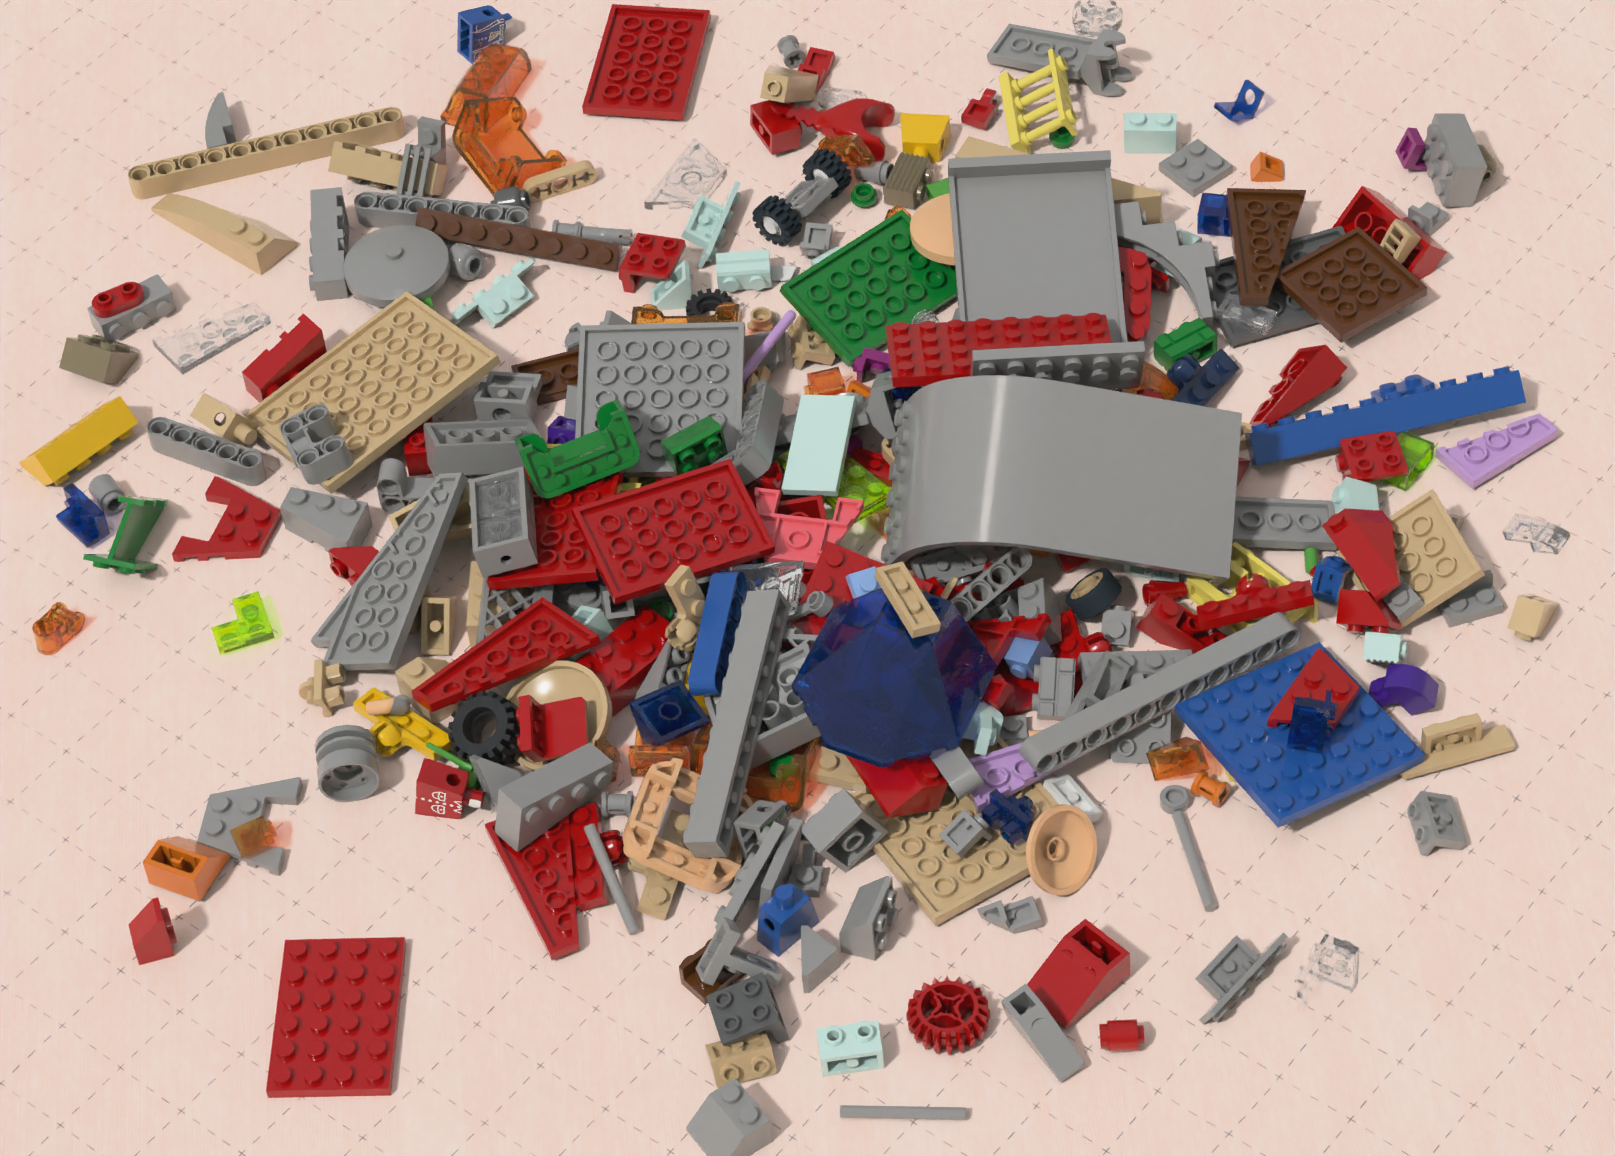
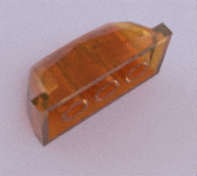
M490 44L484 48L467 68L453 90L446 108L440 115L441 121H445L447 125L487 135L532 70L527 52L520 47L502 44Z

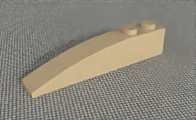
M169 193L151 207L152 212L261 276L298 246L296 241L260 220L230 212L187 196Z

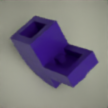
M1393 664L1387 666L1386 676L1371 681L1369 695L1381 708L1398 702L1412 716L1435 707L1439 684L1427 672L1418 667L1408 664Z

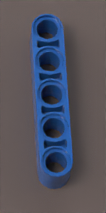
M743 571L713 573L710 578L688 677L689 691L693 696L719 695L722 693V682L727 674L729 654L733 650L735 631L739 627L742 615L741 607L745 602L747 592V579Z

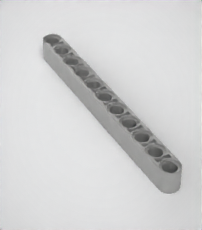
M1281 612L1273 613L1030 736L1020 746L1019 753L1038 774L1049 773L1174 709L1177 703L1219 686L1288 651L1299 642L1301 631Z

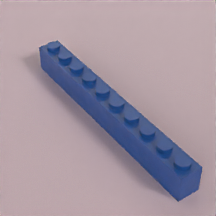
M1509 366L1493 369L1494 374L1484 377L1483 372L1466 375L1467 381L1457 383L1456 378L1440 381V387L1433 389L1429 388V384L1412 388V394L1403 395L1402 391L1385 394L1386 400L1376 402L1375 397L1359 400L1360 406L1349 408L1348 403L1333 406V412L1322 414L1321 410L1305 413V419L1295 421L1294 416L1278 419L1279 425L1268 427L1267 422L1252 425V431L1244 433L1251 465H1263L1339 447L1340 439L1387 431L1399 433L1526 403L1519 370H1510Z

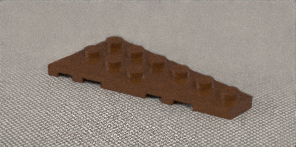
M1227 188L1226 202L1241 306L1268 305L1305 200L1306 190Z

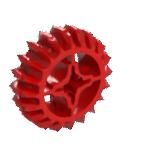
M946 976L944 981L941 982L934 977L932 985L923 982L922 990H915L913 999H909L906 1012L908 1029L911 1034H914L916 1043L923 1042L925 1050L933 1046L936 1054L945 1049L950 1056L952 1049H958L962 1053L965 1045L973 1048L975 1040L982 1041L984 1032L989 1027L990 1009H988V1000L986 996L982 995L980 987L974 988L971 980L963 984L960 976L955 981H950L949 977ZM932 1008L931 1016L925 1019L926 1013ZM971 1012V1017L964 1022L963 1019L966 1018V1014Z

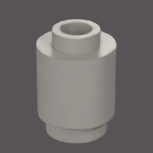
M101 474L90 482L88 487L89 493L103 511L113 514L119 512L124 507L125 503L119 502L118 496H125V494L111 475Z

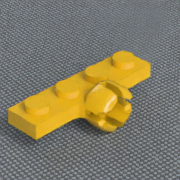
M375 687L353 702L354 711L375 724L369 731L375 736L377 753H380L383 757L392 756L403 746H410L427 758L437 761L442 756L427 748L426 743L430 742L447 752L452 749L451 745L453 742L449 740L446 732L411 710L402 716L391 714L368 715L366 711V703L368 701L391 698Z

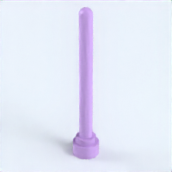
M793 310L785 313L744 365V383L795 320L796 313Z

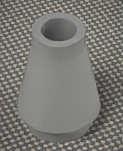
M887 160L867 163L858 162L855 165L854 174L856 178L884 186L894 165Z

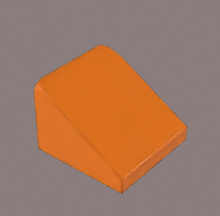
M1259 152L1250 164L1251 181H1282L1283 161L1266 153Z

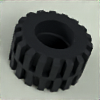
M479 691L477 696L474 694L467 696L468 701H461L458 704L460 708L457 712L453 711L451 716L454 720L449 722L448 728L452 730L448 737L453 742L451 745L453 750L470 763L469 756L472 755L480 756L504 766L505 763L510 765L514 763V757L516 755L521 756L522 754L517 744V737L520 735V724L517 721L516 709L519 707L502 695L492 691L488 693ZM497 719L494 734L487 741L481 743V733L484 727L490 721Z

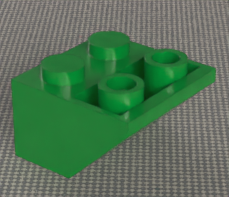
M710 416L660 441L663 455L676 476L702 468L709 463L713 464L728 454L722 427Z

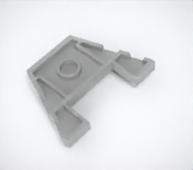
M301 777L210 794L197 843L228 853L231 860L234 857L245 861L247 866L256 869L259 866L268 869L272 875L280 876L285 857L283 847L257 846L267 804L298 805L303 785Z

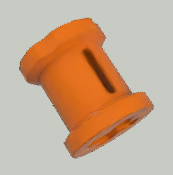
M1206 771L1199 772L1191 786L1192 795H1200L1212 801L1215 807H1220L1225 802L1230 791L1229 783H1221L1209 777Z

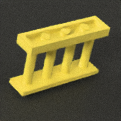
M1053 49L1048 50L1049 65L1020 80L1017 78L1013 79L1008 71L999 75L1010 146L1015 150L1032 154L1030 146L1033 145V141L1063 126L1067 128L1072 136L1077 135L1076 123L1078 118L1072 107L1066 75L1068 65L1064 57L1058 56ZM1052 75L1053 82L1022 97L1023 89ZM1055 92V100L1027 114L1024 113L1027 106ZM1056 110L1059 111L1058 118L1028 132L1029 124Z
M1236 541L1232 544L1231 559L1248 571L1249 580H1253L1252 573H1256L1267 578L1271 588L1291 583L1254 556L1248 548L1242 547ZM1193 575L1187 578V598L1198 606L1209 601H1221L1232 598L1236 595V590L1227 595L1217 589L1218 584L1209 583V579ZM1314 598L1315 605L1291 610L1285 616L1292 623L1303 616L1312 624L1318 622L1319 603ZM1256 618L1226 625V627L1236 633L1259 620Z

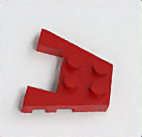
M214 476L205 493L206 500L228 506L209 541L181 536L172 553L173 560L175 562H184V558L197 557L198 561H208L210 557L224 556L225 560L261 558L282 519L280 510L224 479Z
M1042 613L1038 614L1037 618L1026 619L1025 616H1015L1012 621L1000 622L998 618L966 622L962 625L938 665V669L942 675L995 709L1000 710L1012 689L1008 682L993 680L990 677L993 676L1015 637L1041 641L1052 620L1048 614Z

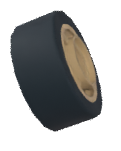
M1101 568L1081 579L1069 591L1065 602L1080 620H1088L1108 608L1121 593L1122 586L1107 568Z

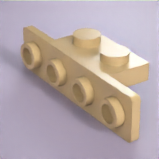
M1478 713L1460 716L1442 723H1434L1422 728L1421 747L1419 748L1425 754L1424 762L1400 774L1404 780L1512 751L1515 748V743L1505 725L1482 730V720Z

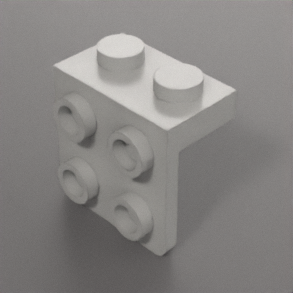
M1172 710L1111 740V760L1115 763L1167 764L1170 761Z

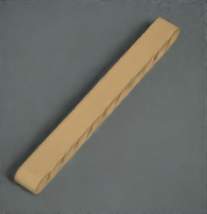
M386 107L132 167L128 171V179L135 198L141 200L328 157L331 156L334 141L355 143L368 147L397 141L405 135L402 111L397 107Z

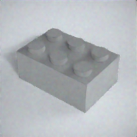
M1435 113L1431 124L1427 127V136L1424 142L1426 146L1420 158L1426 164L1428 177L1431 178L1435 187V194L1439 196L1443 207H1472L1487 169L1486 162L1465 114Z

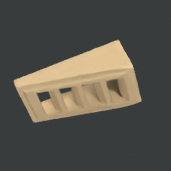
M1395 219L1386 232L1380 246L1388 253L1390 251L1393 257L1402 264L1421 240V237L1406 222ZM1395 244L1398 245L1397 250L1393 247Z

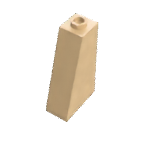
M769 65L764 72L760 98L782 103L814 100L819 75Z

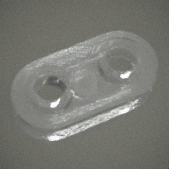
M833 87L822 89L817 95L818 107L821 110H828L855 98L868 99L867 95L862 91Z

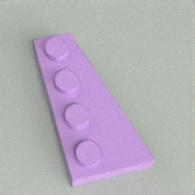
M1538 413L1507 424L1506 429L1500 431L1492 429L1484 432L1483 437L1471 441L1466 438L1458 441L1457 446L1448 449L1445 446L1436 449L1435 457L1474 489L1558 437V428Z

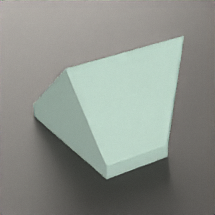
M684 260L674 269L669 279H662L651 289V308L654 311L686 308V302L691 300L690 296L692 295L689 262Z

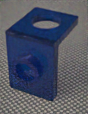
M1247 79L1244 81L1235 102H1215L1214 108L1231 121L1253 119L1265 92ZM1249 89L1255 95L1252 104H1248L1245 98L1246 92Z

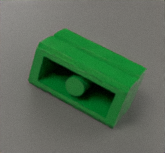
M1200 317L1191 322L1182 323L1178 329L1168 334L1163 333L1154 341V358L1161 366H1164L1167 372L1169 369L1171 370L1175 362L1184 359V355H1192L1200 362L1217 352V335L1210 327H1207V324Z

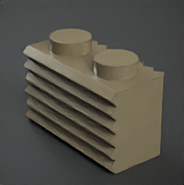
M901 152L883 187L884 203L915 209L917 202L922 201L924 198L925 185L927 183L930 184L933 179L934 171L933 168H930V159Z

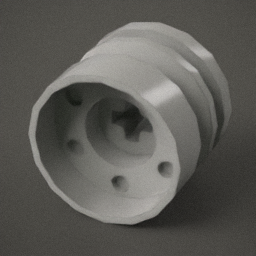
M346 724L325 730L317 737L315 753L318 766V786L320 792L325 797L339 802H353L362 800L377 790L380 783L375 736L368 729L358 725Z

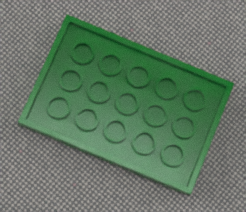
M903 209L786 282L780 288V293L848 367L854 364L857 356L861 357L864 347L876 350L887 343L886 325H893L897 322L916 324L957 297L955 266L932 261L915 249L910 237L911 218Z

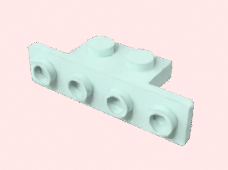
M735 181L723 206L699 195L681 237L704 248L697 264L700 268L704 266L706 261L712 262L718 250L714 245L715 243H720L726 231L722 226H727L733 215L730 207L734 208L741 196L737 192L741 184L738 181Z
M531 258L527 262L519 261L510 269L512 273L505 277L502 274L491 283L493 287L488 291L480 290L472 297L473 302L466 306L463 303L452 312L454 317L451 323L457 325L477 310L488 324L494 328L529 302L534 295L519 278L530 271L535 263L534 259Z

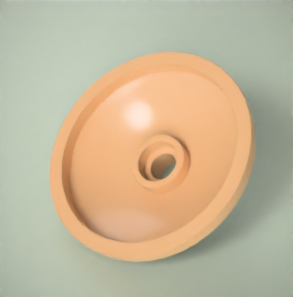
M1067 804L1054 805L1046 809L1036 819L1030 830L1026 845L1028 870L1035 884L1046 893L1063 896L1081 888L1089 878L1095 865L1097 856L1096 832L1090 818L1080 808Z

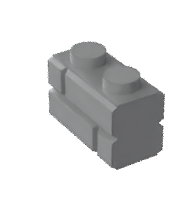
M1041 657L1040 665H1034L1033 682H1039V693H1033L1032 711H1037V719L1057 721L1064 719L1074 700L1076 659Z

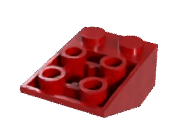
M1085 918L1061 939L1027 985L1044 1004L1056 1023L1066 1030L1130 976V953Z

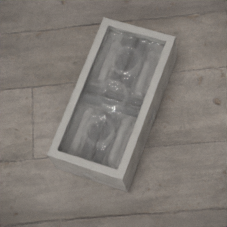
M524 466L469 480L473 554L482 576L497 575L502 572L538 564L533 490Z

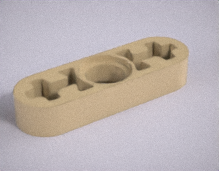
M582 160L532 176L523 183L522 189L528 192L531 202H540L591 185L597 178V171L590 161ZM566 178L563 183L554 185L557 179Z

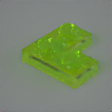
M259 591L231 599L237 620L211 627L220 655L274 638Z

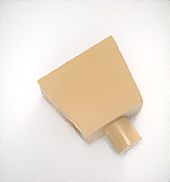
M206 393L202 394L190 414V417L234 443L243 446L251 445L257 438V432L255 431L257 427L256 422L234 407ZM220 413L225 415L221 423L215 419Z

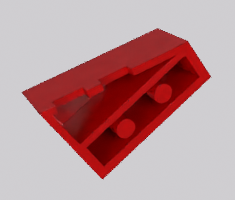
M304 313L298 318L299 323L289 333L284 331L279 336L281 339L279 343L270 351L266 348L242 371L246 391L259 403L327 352L322 329Z

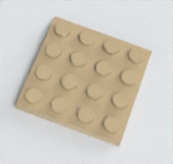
M1433 489L1388 517L1395 527L1393 538L1397 544L1395 558L1399 563V573L1425 604L1404 622L1399 620L1402 628L1485 575ZM1340 550L1336 551L1338 556L1343 558L1345 563H1348ZM1352 568L1349 575L1357 589L1369 591ZM1390 630V634H1395L1396 632H1398Z

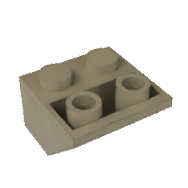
M78 334L77 338H66L59 368L101 383L118 384L138 359L139 353L129 350L130 346L124 343H108V338L93 334L91 337Z

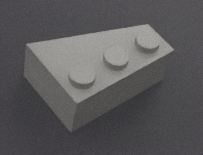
M291 487L280 506L285 529L310 543H318L325 548L326 552L332 548L361 547L372 527L367 502Z

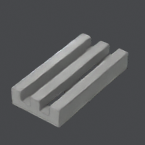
M405 144L396 194L424 197L432 148ZM411 150H415L408 190L404 191ZM425 152L418 193H413L420 153Z

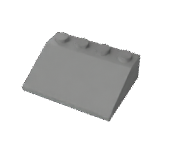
M807 642L779 655L777 658L750 770L842 726L833 698ZM721 694L704 696L712 725H714L716 705L720 701Z

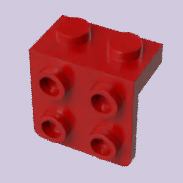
M637 233L619 267V280L622 281L624 292L634 293L643 276L669 279L686 248L685 240Z
M1387 431L1340 439L1339 455L1335 456L1337 471L1343 473L1342 481L1345 477H1350L1367 482L1403 476L1408 473V466L1395 432Z
M530 695L518 697L519 708L516 709V717L520 724V735L517 737V744L519 750L534 763L560 758L589 743L587 702L583 697L540 704Z

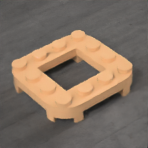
M672 758L671 761L652 764L642 780L623 832V851L625 855L646 867L695 888L710 891L714 894L720 893L732 882L736 872L741 867L740 863L743 856L736 830H734L728 857H712L709 859L695 858L690 850L657 837L658 826L669 796L690 805L694 803L697 791L696 784L700 774L681 767L684 760L679 758ZM746 788L738 818L753 805L752 800L746 794L748 791Z

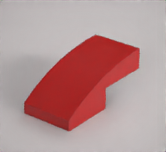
M810 47L805 62L799 65L798 71L819 75L815 92L817 93L826 80L836 56L833 51Z

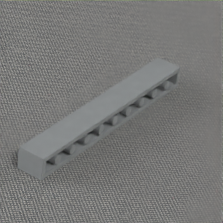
M779 589L748 591L745 603L741 607L742 615L739 627L735 631L733 650L729 654V666L727 674L723 678L720 701L716 705L714 725L710 729L707 752L703 756V768L697 780L694 803L690 806L688 826L683 834V843L695 858L728 857L735 830L734 822L738 818L790 609V604Z

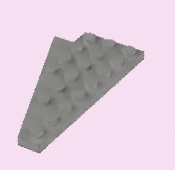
M462 472L438 475L314 634L310 642L316 648L328 647L324 657V662L327 666L340 663L345 671L396 668L468 478Z

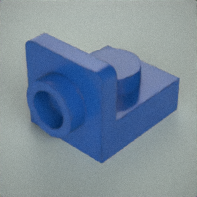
M1327 556L1318 562L1311 585L1313 596L1333 604L1338 603L1340 589H1343L1345 577L1352 570L1350 564L1345 563V560L1338 556Z

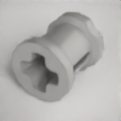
M787 35L778 41L777 48L784 56L783 61L786 67L798 68L800 64L805 62L806 55L799 48L796 36Z
M603 791L601 798L602 816L608 817L609 814L627 815L629 818L634 804L633 791H628L627 794H609L608 791Z

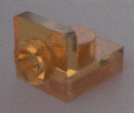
M263 815L229 831L241 858L275 843L273 837L277 836L270 820L265 821Z

